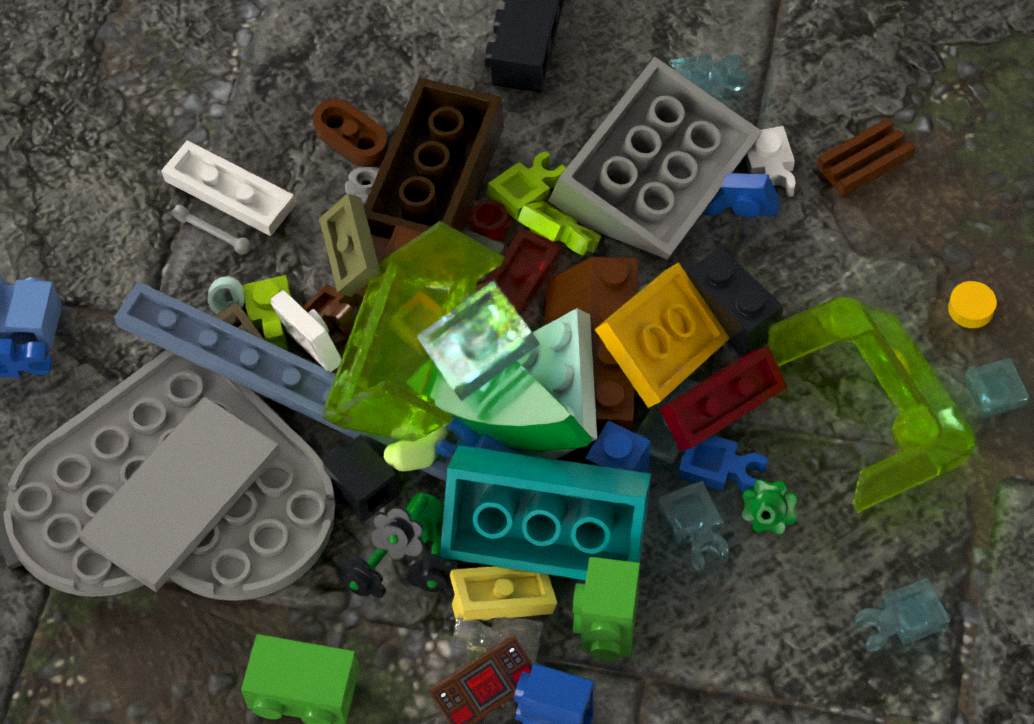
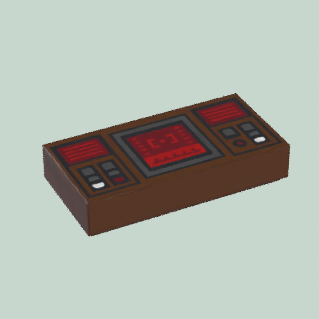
M512 634L428 690L450 724H473L513 698L521 673L526 672L530 674L533 664L514 634Z

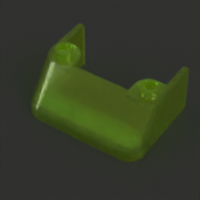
M439 221L386 257L379 264L380 273L368 284L323 410V419L340 428L411 442L427 437L430 433L450 424L452 415L436 407L435 400L425 394L449 322L457 318L461 313L467 314L471 311L479 295V291L475 289L478 279L501 266L504 256Z
M837 297L770 326L767 346H769L778 367L836 341H853L900 412L892 428V437L900 453L861 470L853 501V506L857 513L961 466L968 461L975 445V434L902 323L892 312L853 298Z

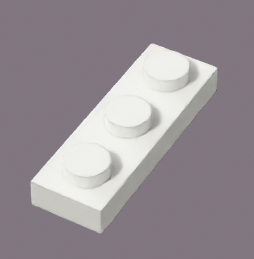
M188 140L161 170L164 181L269 236L275 232L296 205L293 194Z

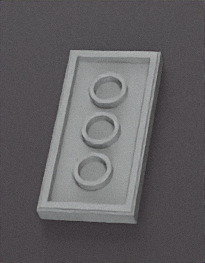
M204 396L78 533L80 540L138 581L157 592L280 453L279 444Z

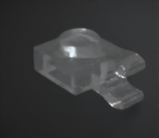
M459 617L457 618L454 632V648L484 653L514 634L528 658L534 664L537 663L543 622L516 617L493 618L491 628L477 620L464 621V618Z

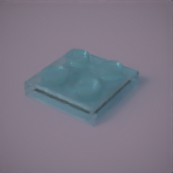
M494 281L490 282L417 336L461 401L540 345L534 334Z

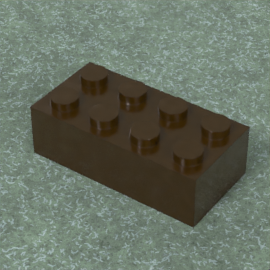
M421 77L418 78L364 204L371 235L390 239L395 226L439 236L440 249L458 244L504 129L502 97Z

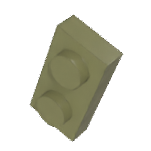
M347 193L322 215L319 220L337 293L352 297L380 273V268L362 198Z

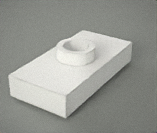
M284 290L271 298V305L286 332L326 371L332 372L344 363L328 334L329 329L314 309L306 312Z

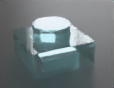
M1011 358L966 371L964 380L982 418L1027 405L1030 396Z

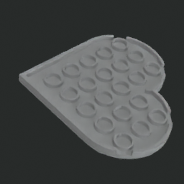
M165 350L31 449L17 466L8 484L10 491L6 502V511H3L4 523L13 550L23 566L38 580L54 589L78 596L96 597L116 595L143 586L144 584L81 542L78 533L204 396L278 443L280 453L170 576L172 581L195 594L218 600L254 599L269 595L292 584L316 563L331 537L335 520L333 486L330 477L324 470L323 462L316 452L251 389Z

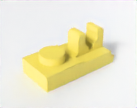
M498 566L455 569L450 573L455 593L452 608L457 623L477 619L486 621L500 617L515 618L553 614L557 605L548 574Z

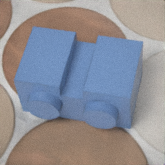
M31 277L25 280H16L15 285H7L0 278V337L12 339L15 346H23L28 342H44L47 344V352H51L62 308L53 282Z

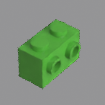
M589 557L586 583H576L573 600V614H575L573 633L581 634L582 652L590 653L594 658L605 661L618 660L620 657L631 658L638 606L640 563Z
M256 634L241 692L248 709H252L254 714L263 718L280 719L282 715L301 718L305 724H346L360 669L355 651Z

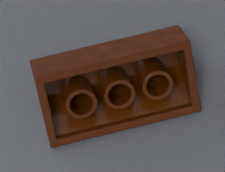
M591 257L547 280L544 326L576 308L590 314L597 438L607 421L633 432L634 387L606 348L595 328L637 294L638 258ZM596 440L592 441L589 445H593Z

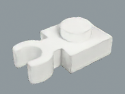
M784 126L763 129L759 138L744 156L749 174H768L773 186H783L786 189L788 198L793 197L796 181L790 171H793L795 160Z

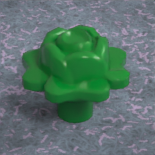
M758 479L754 483V489H747L743 492L742 497L745 507L742 517L746 521H753V529L756 532L760 533L770 530L776 534H782L786 529V524L791 525L797 521L794 508L798 501V496L794 492H786L787 484L782 480L768 482Z

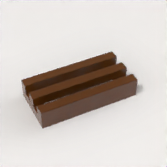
M889 118L818 157L817 168L842 197L913 158L915 146L910 141L905 143V135L900 130L895 131L893 129L894 123ZM892 146L895 148V150H893L892 152L884 155L883 157L877 159L876 161L870 163L862 169L854 172L846 178L843 179L841 177V175L847 173L855 167H861L866 163L872 161L873 157L891 148Z

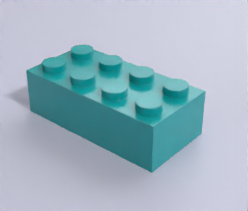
M458 445L447 468L440 556L446 559L586 580L589 557L640 563L651 474Z

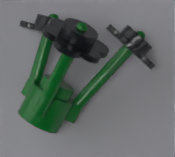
M418 493L411 498L406 509L401 506H395L388 513H378L374 518L376 528L371 533L372 543L377 549L366 562L359 556H352L350 559L341 557L338 561L341 567L339 575L345 586L351 592L360 596H369L371 594L376 598H382L386 594V589L381 583L383 577L374 569L388 553L393 559L398 560L402 559L405 554L412 557L418 556L424 549V543L432 540L431 554L422 556L421 560H411L408 562L407 569L409 572L407 574V581L412 586L420 587L428 592L436 593L443 591L445 588L453 589L450 573L452 570L458 569V565L454 562H445L440 556L444 513L443 503L432 495Z

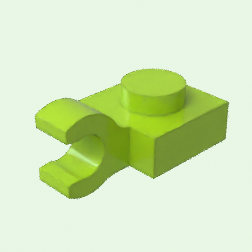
M283 275L242 285L248 318L257 330L263 329L267 342L288 351L284 327L271 305V298L282 290L291 296L287 276Z

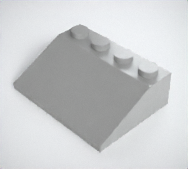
M654 57L558 178L548 202L578 220V223L588 229L668 260L721 189L727 173H732L759 138L762 131L667 64Z

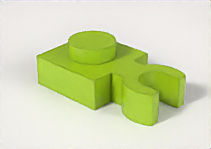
M547 151L539 153L534 158L531 168L528 169L518 162L490 181L487 186L486 195L517 220L523 205L542 200L545 202L549 198L550 188L555 187L558 178L565 171L566 167L561 165L555 170H546L545 168L549 165L550 154Z
M543 200L523 205L517 219L518 222L530 228L529 233L536 239L547 243L560 240L572 251L583 256L586 255L587 250L594 253L601 239L598 233L577 225L578 220Z

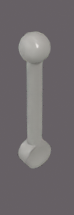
M176 205L171 211L173 217L182 223L188 222L234 246L238 254H247L251 249V243L247 238H236L190 214L182 205Z

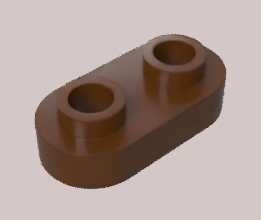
M330 99L319 104L313 112V124L317 137L353 164L370 167L384 160L389 148L386 131L350 103L341 99ZM334 125H341L339 128H330Z

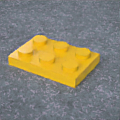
M679 262L662 272L595 328L606 348L648 408L661 402L730 339Z

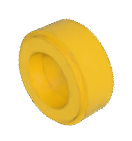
M976 281L963 282L957 285L951 293L948 303L949 314L957 324L963 327H983L991 321L997 305L996 296L983 283Z

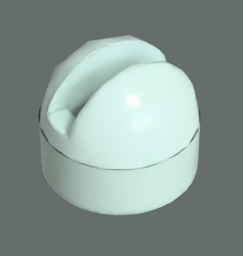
M231 276L220 277L214 280L208 290V304L211 310L218 314L234 303H237L242 309L244 305V289L241 283ZM224 288L230 290L233 297L232 301L226 302Z

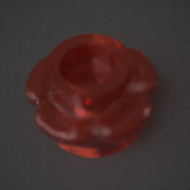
M485 200L474 206L468 217V224L471 226L470 231L498 241L507 235V229L511 227L512 219L501 203L494 200ZM488 222H493V223H494V224L491 225V226L486 225V223H488Z

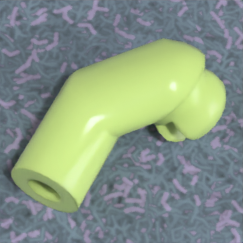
M430 418L421 437L400 440L388 445L384 451V461L392 469L399 471H412L431 466L439 454L435 449L436 443L446 440L450 432L444 426L446 422L437 418Z

